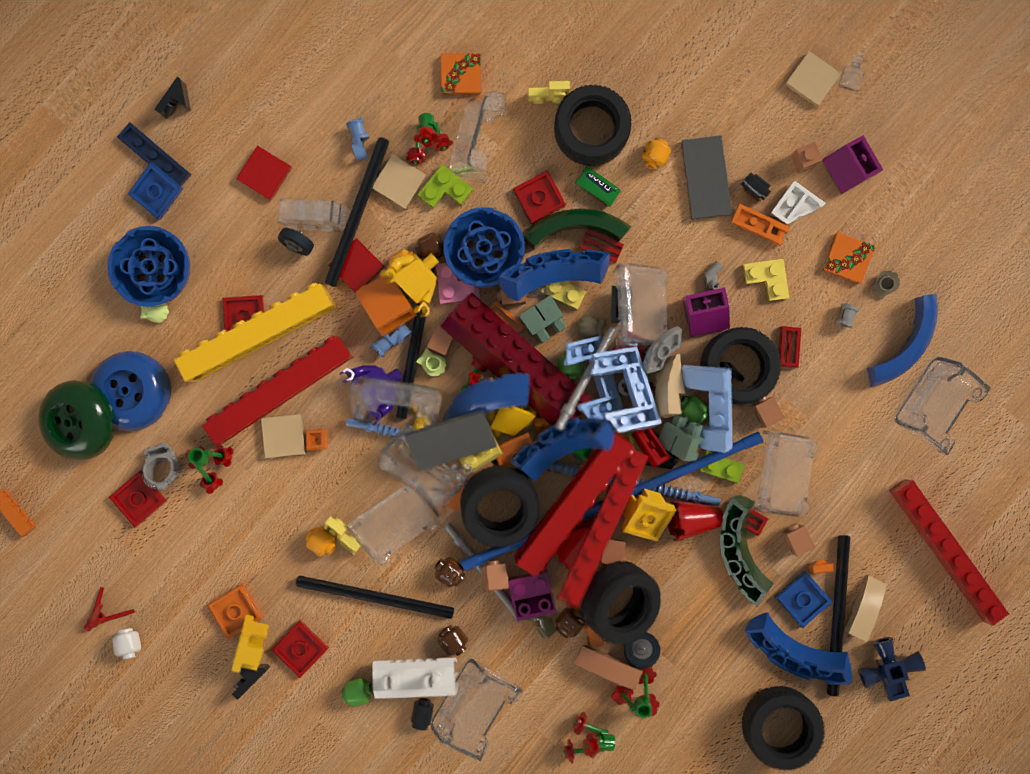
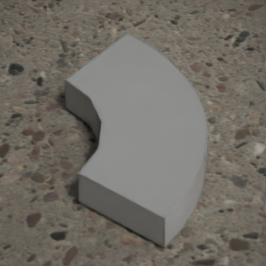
M677 326L664 332L651 345L643 361L646 374L663 370L667 357L674 350L681 347L682 329Z

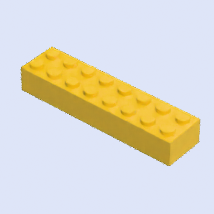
M313 283L306 287L307 291L301 294L296 292L288 296V300L284 303L276 302L269 306L270 310L264 313L259 311L253 314L251 320L247 322L243 320L234 324V329L228 332L223 330L215 334V339L201 341L197 344L196 349L191 351L187 349L178 354L179 357L174 359L185 382H197L337 309L328 289L321 283L318 285Z

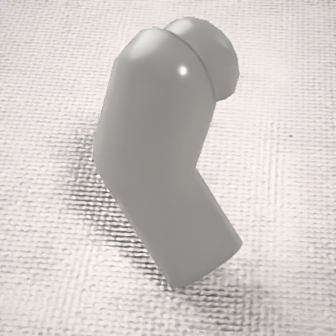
M718 261L704 274L705 286L708 290H715L720 286L716 275L722 270L723 266Z

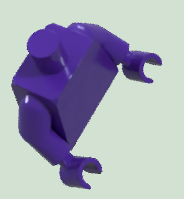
M362 365L340 372L339 375L346 374L348 376V379L342 382L347 383L351 380L371 410L367 419L369 417L376 419L372 425L375 426L381 418L392 411L397 400L396 393L398 392L394 384L403 378L397 368L387 374L382 367Z

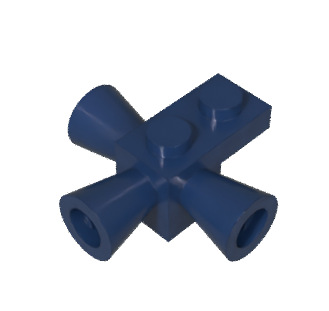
M884 637L873 641L881 659L876 661L878 667L858 669L863 686L867 689L882 680L887 699L890 702L910 696L905 682L909 680L908 672L926 670L921 654L916 651L901 659L894 654L893 637Z

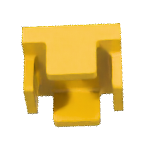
M644 489L642 492L644 496L640 495L637 500L634 495L630 496L623 511L625 521L621 529L625 533L657 542L677 509L674 505L666 503L660 493Z
M245 616L231 671L240 673L241 668L257 670L269 625L254 622V616Z

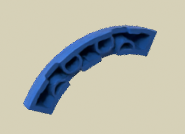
M564 249L528 257L525 263L519 266L513 265L499 276V283L504 293L517 302L529 292L555 282L588 281L601 284L608 270L610 253L588 249L583 253Z
M937 294L925 295L914 299L915 325L911 336L908 337L896 355L880 364L867 367L870 387L882 385L901 376L924 354L936 328L938 316Z
M506 374L499 379L490 380L487 378L469 386L453 399V403L448 410L446 409L443 415L442 422L481 409L486 414L504 407L527 406L529 374Z
M599 418L569 419L562 431L556 429L555 425L538 434L539 438L531 445L526 444L510 463L527 477L536 481L550 465L571 452L586 448H598L609 452L614 439L613 428L607 421Z
M768 612L760 614L748 622L745 633L756 649L760 648L767 655V659L776 666L807 680L815 678L825 680L826 684L851 685L852 670L848 652L822 651L801 644L786 635L774 623Z

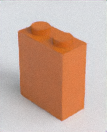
M379 275L377 279L363 285L355 292L382 337L417 316L399 285L395 281L385 283L388 275L382 277Z

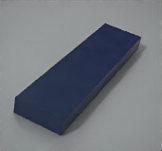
M131 122L117 136L148 164L150 162L156 164L180 186L192 175Z

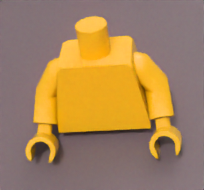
M432 253L423 261L416 254L396 257L387 270L380 272V276L388 275L385 283L395 281L416 303H420V305L414 308L415 313L420 312V309H422L421 317L429 314L428 306L432 299L437 279L431 269L439 261Z
M527 404V406H510L486 413V418L489 420L494 437L498 438L502 433L514 436L521 430L530 427L534 422L537 412Z

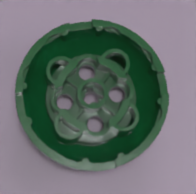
M70 380L53 387L44 397L39 409V428L47 445L58 455L78 461L97 457L108 448L114 436L112 420L115 417L112 406L106 395L95 385L86 381ZM71 406L74 408L73 412L69 410Z

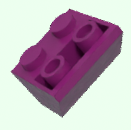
M864 135L844 145L822 160L841 194L883 171Z
M725 287L686 295L682 298L690 337L730 329V310Z
M544 570L542 573L540 572L537 577L529 573L508 578L517 621L557 613L547 570Z

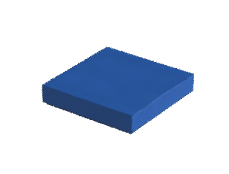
M150 162L128 194L155 218L161 220L184 188L156 164Z
M805 570L775 596L801 628H804L833 602Z

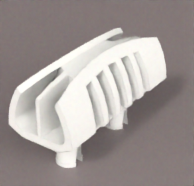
M455 657L436 658V661L431 658L426 659V661L416 659L415 662L412 659H407L406 662L403 660H396V662L392 660L373 661L374 697L378 699L454 696L457 694L459 683L455 682L458 672L454 671V664H457L458 661Z

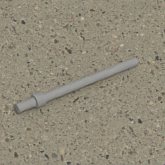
M609 327L596 353L606 351L617 331L614 327ZM593 358L570 400L561 410V416L555 425V428L560 431L563 430L568 419L572 418L575 412L574 408L592 377L590 376V369L594 368L595 360Z
M451 523L444 527L452 537V542L457 548L460 547L467 557L475 554L465 542V537L459 534ZM483 564L475 567L481 575V567H484ZM504 590L494 591L516 619L513 602Z

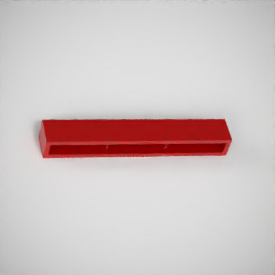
M339 336L329 337L324 341L325 345L319 349L314 347L307 352L308 356L304 359L298 358L290 363V368L285 371L284 369L279 370L269 382L265 380L256 386L257 390L254 392L248 391L239 397L240 401L235 404L233 402L223 407L224 411L219 415L215 413L206 419L207 423L202 425L214 445L220 446L354 358Z
M613 429L614 439L609 452L603 449H594L514 556L517 566L535 577L546 569L548 561L558 553L562 542L568 540L575 525L581 523L587 509L593 507L599 493L604 492L612 476L618 474L624 460L631 457L634 446L630 440L619 433H615Z
M633 449L631 457L627 460L625 459L621 464V469L614 476L558 593L557 599L574 608L579 606L649 456Z
M904 479L889 490L981 620L994 626L1008 616L1009 612L914 480Z

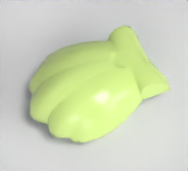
M167 304L156 307L141 306L140 319H148L155 323L163 322L169 314Z
M425 349L417 363L422 365L425 372L430 376H439L445 372V359L441 355Z

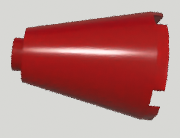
M677 500L670 501L669 503L677 509L668 523L670 535L675 536L674 541H682L722 526L724 511L718 506Z

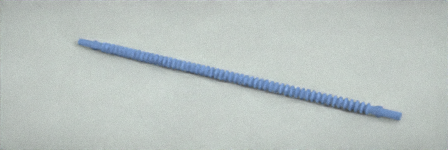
M347 418L346 426L364 429L368 433L377 432L378 435L383 433V436L388 434L389 437L394 436L395 439L400 437L401 440L405 438V433L411 432L410 429L408 431H405V428L400 430L398 426L393 428V425L388 427L387 424L383 426L382 423L374 426L370 420L364 422ZM556 461L547 469L548 472L554 470V473L556 471H559V474L564 472L565 475L571 474V477H573L581 466L576 468L575 465L570 466L569 463L564 465V462L559 464ZM612 476V478L609 480L610 484H611V482H612L614 476ZM644 480L637 481L636 485L643 483ZM666 484L651 490L661 493L662 496L667 495L668 498L670 496H673L674 499L679 497V500L684 498L685 501L691 500L697 504L702 502L719 506L721 498L702 495L699 491L689 492V489L686 491L683 488L679 490L678 487L673 489L671 485L667 487Z

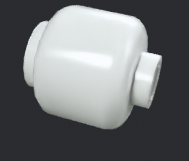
M133 628L117 631V635L112 638L114 654L118 657L122 656L123 660L136 657L135 653L141 650L139 633L133 631Z

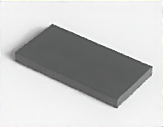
M722 136L682 140L681 146L691 220L731 215L732 209Z
M483 409L405 433V439L419 471L497 447Z

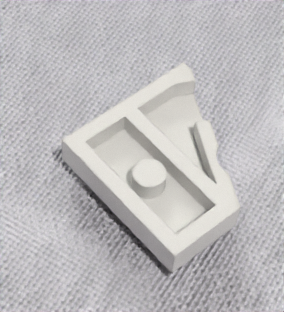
M793 181L770 215L781 223L788 225L823 207L825 202L796 181Z

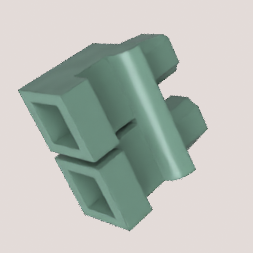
M551 295L536 304L535 307L533 306L519 315V319L528 329L531 336H535L541 344L551 338L545 330L550 325H552L557 334L566 328L562 319L563 314Z
M682 414L676 415L671 422H665L658 440L667 451L683 461H696L699 455L696 452L698 445L704 440L700 436L703 426L690 422L687 428L685 425L688 417Z

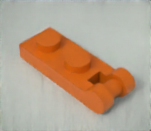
M742 204L738 205L730 222L777 246L782 245L784 241L782 238L789 230V226ZM772 228L777 230L775 235L771 233Z

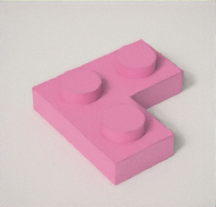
M447 263L436 264L441 305L462 302L471 292L480 299L479 287L458 281V278L452 273Z

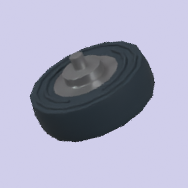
M285 227L278 235V240L289 249L290 253L295 252L307 256L314 247L313 242L303 235L302 231L298 232Z
M646 632L638 639L625 643L624 654L626 660L630 665L639 669L652 667L660 657L658 640L652 634Z

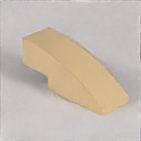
M680 354L667 357L663 370H660L658 374L655 404L660 418H669L681 414L679 396L685 394Z
M867 575L850 610L852 614L844 631L865 642L868 641L877 620L887 584Z

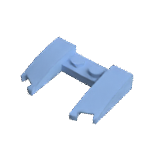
M597 336L565 344L566 359H564V366L588 360L590 363L592 355L596 353L602 342V337ZM614 375L594 376L600 399L577 406L587 419L594 417L603 420L602 415L606 413L624 410Z
M631 347L593 354L592 358L595 361L594 368L590 369V376L623 373L634 407L602 415L606 421L609 420L616 428L615 433L644 430L661 424L638 348Z
M683 365L684 387L709 391L710 426L702 425L700 436L704 440L698 445V448L724 453L732 449L731 369Z

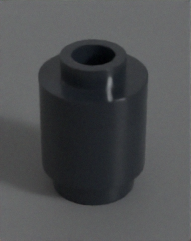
M752 172L741 183V186L744 187L743 190L757 201L760 199L764 201L771 193L769 190L771 185Z
M419 698L418 701H414L411 716L412 728L422 731L428 730V726L431 725L434 704L431 703L430 699Z

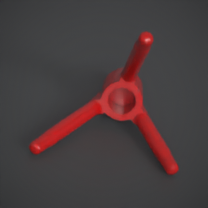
M100 587L95 606L90 617L87 619V623L84 625V629L89 632L99 624L133 614L135 610L132 609L105 617L100 612L103 604H100L104 591V587Z

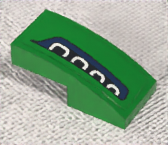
M588 167L584 168L575 182L589 195L596 197L607 207L612 205L621 192L618 187Z

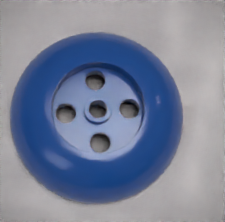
M479 207L462 213L451 223L444 239V255L450 270L458 279L474 287L488 288L500 285L499 276L511 266H519L524 257V237L518 224L509 215L494 210V208ZM487 234H492L494 236V239L492 241H489L485 238V236ZM469 241H474L476 245L474 248L470 249L468 248L467 243ZM482 248H487V249H488V252H485V253H484L483 251H480V250H481ZM498 251L502 254V257L500 259L494 258L493 254ZM481 259L483 261V265L479 267L476 266L475 260Z
M142 226L126 232V235L114 244L108 258V275L113 288L123 299L138 306L156 307L169 303L183 291L190 276V258L183 243L171 232L156 226ZM145 254L147 258L140 262L139 258ZM165 254L166 257L163 260L164 262L162 263L159 261L160 255ZM140 274H145L146 280L144 282L139 281L138 277ZM161 274H164L165 280L161 283L158 278Z
M124 351L109 356L98 365L90 380V383L98 387L108 398L115 417L112 420L113 428L118 430L137 431L153 425L162 417L167 404L170 402L171 384L167 372L156 359L141 352ZM135 374L137 380L136 382H131L130 376ZM113 380H116L118 382L116 388L112 387ZM139 393L143 395L140 402L135 399ZM118 399H122L124 403L120 408L118 407Z

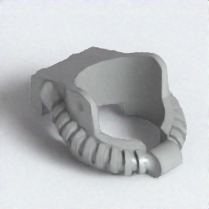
M160 443L159 446H151L143 450L147 458L145 459L142 471L145 484L154 489L158 488L159 491L167 489L168 484H171L172 481L174 482L177 475L181 473L180 463L177 457H175V451L167 443ZM162 461H169L171 471L165 481L155 482V467Z

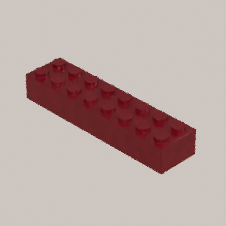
M471 292L448 314L440 327L496 377L502 378L506 374H529L527 404L552 426L555 425L561 416L563 406L568 403L577 385ZM584 391L574 408L575 412L572 418L569 419L578 418L582 411H579L578 405L593 400Z

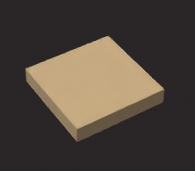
M808 51L785 85L818 107L841 73Z
M392 154L372 189L406 210L427 175Z
M302 414L261 418L265 458L306 454Z

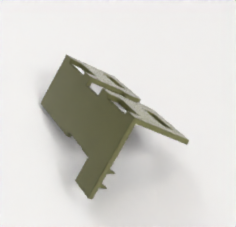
M546 615L529 619L532 624L536 621L540 623L541 626H535V629L543 639L549 638L557 631Z

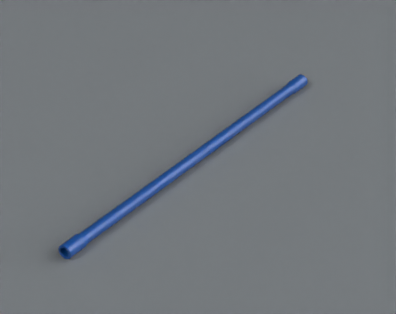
M759 431L732 443V449L726 453L714 451L698 458L696 461H691L640 483L634 487L631 495L636 497L643 494L644 489L652 490L744 449L763 443L762 436ZM603 500L595 503L592 508H588L584 513L583 519L597 514ZM531 533L525 539H522L521 542H517V544L507 547H493L461 560L464 571L466 572L482 565L486 561L521 547Z

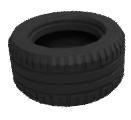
M597 84L580 86L568 93L558 106L554 122L556 142L560 150L563 151V154L575 163L583 164L584 166H599L616 158L625 147L632 126L630 110L625 100L614 90H611V88L602 87V85L598 86ZM586 107H598L606 111L611 117L614 124V133L605 143L587 145L579 141L572 132L570 121L573 115Z
M736 327L716 335L706 345L700 359V366L720 368L719 361L722 353L729 346L742 344L750 347L759 358L760 373L757 380L747 388L739 389L731 386L732 404H750L767 396L775 388L781 374V358L773 341L761 331L748 327Z
M496 465V467L491 466L481 471L479 470L470 477L461 493L460 507L463 524L467 532L482 544L490 545L491 547H507L517 544V542L525 539L537 524L540 508L535 488L531 480L521 471H518V469ZM496 490H508L515 493L521 499V507L517 514L503 522H491L483 518L478 512V505L482 498Z
M616 561L607 564L593 574L580 602L582 618L606 642L624 644L634 641L650 629L658 616L661 605L659 586L654 578L632 562ZM629 587H633L632 596L626 607L617 615L608 618L610 606L618 594Z
M772 686L761 690L760 693H756L757 695H754L753 699H750V702L747 703L742 716V732L751 751L761 762L769 767H773V769L783 771L795 770L796 768L804 767L805 764H809L817 756L816 754L820 752L819 749L822 748L821 745L825 738L824 721L818 708L804 694L787 686ZM781 707L793 708L799 711L803 720V729L800 737L792 745L784 748L773 747L767 744L762 735L766 717L773 710Z

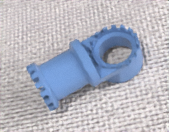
M356 118L355 121L352 119V121L350 120L346 123L353 137L352 148L357 161L368 158L363 142L369 139V135L365 132L363 118Z
M405 324L401 325L398 328L399 330H396L391 336L386 334L375 343L370 344L382 358L388 349L402 343L412 333Z

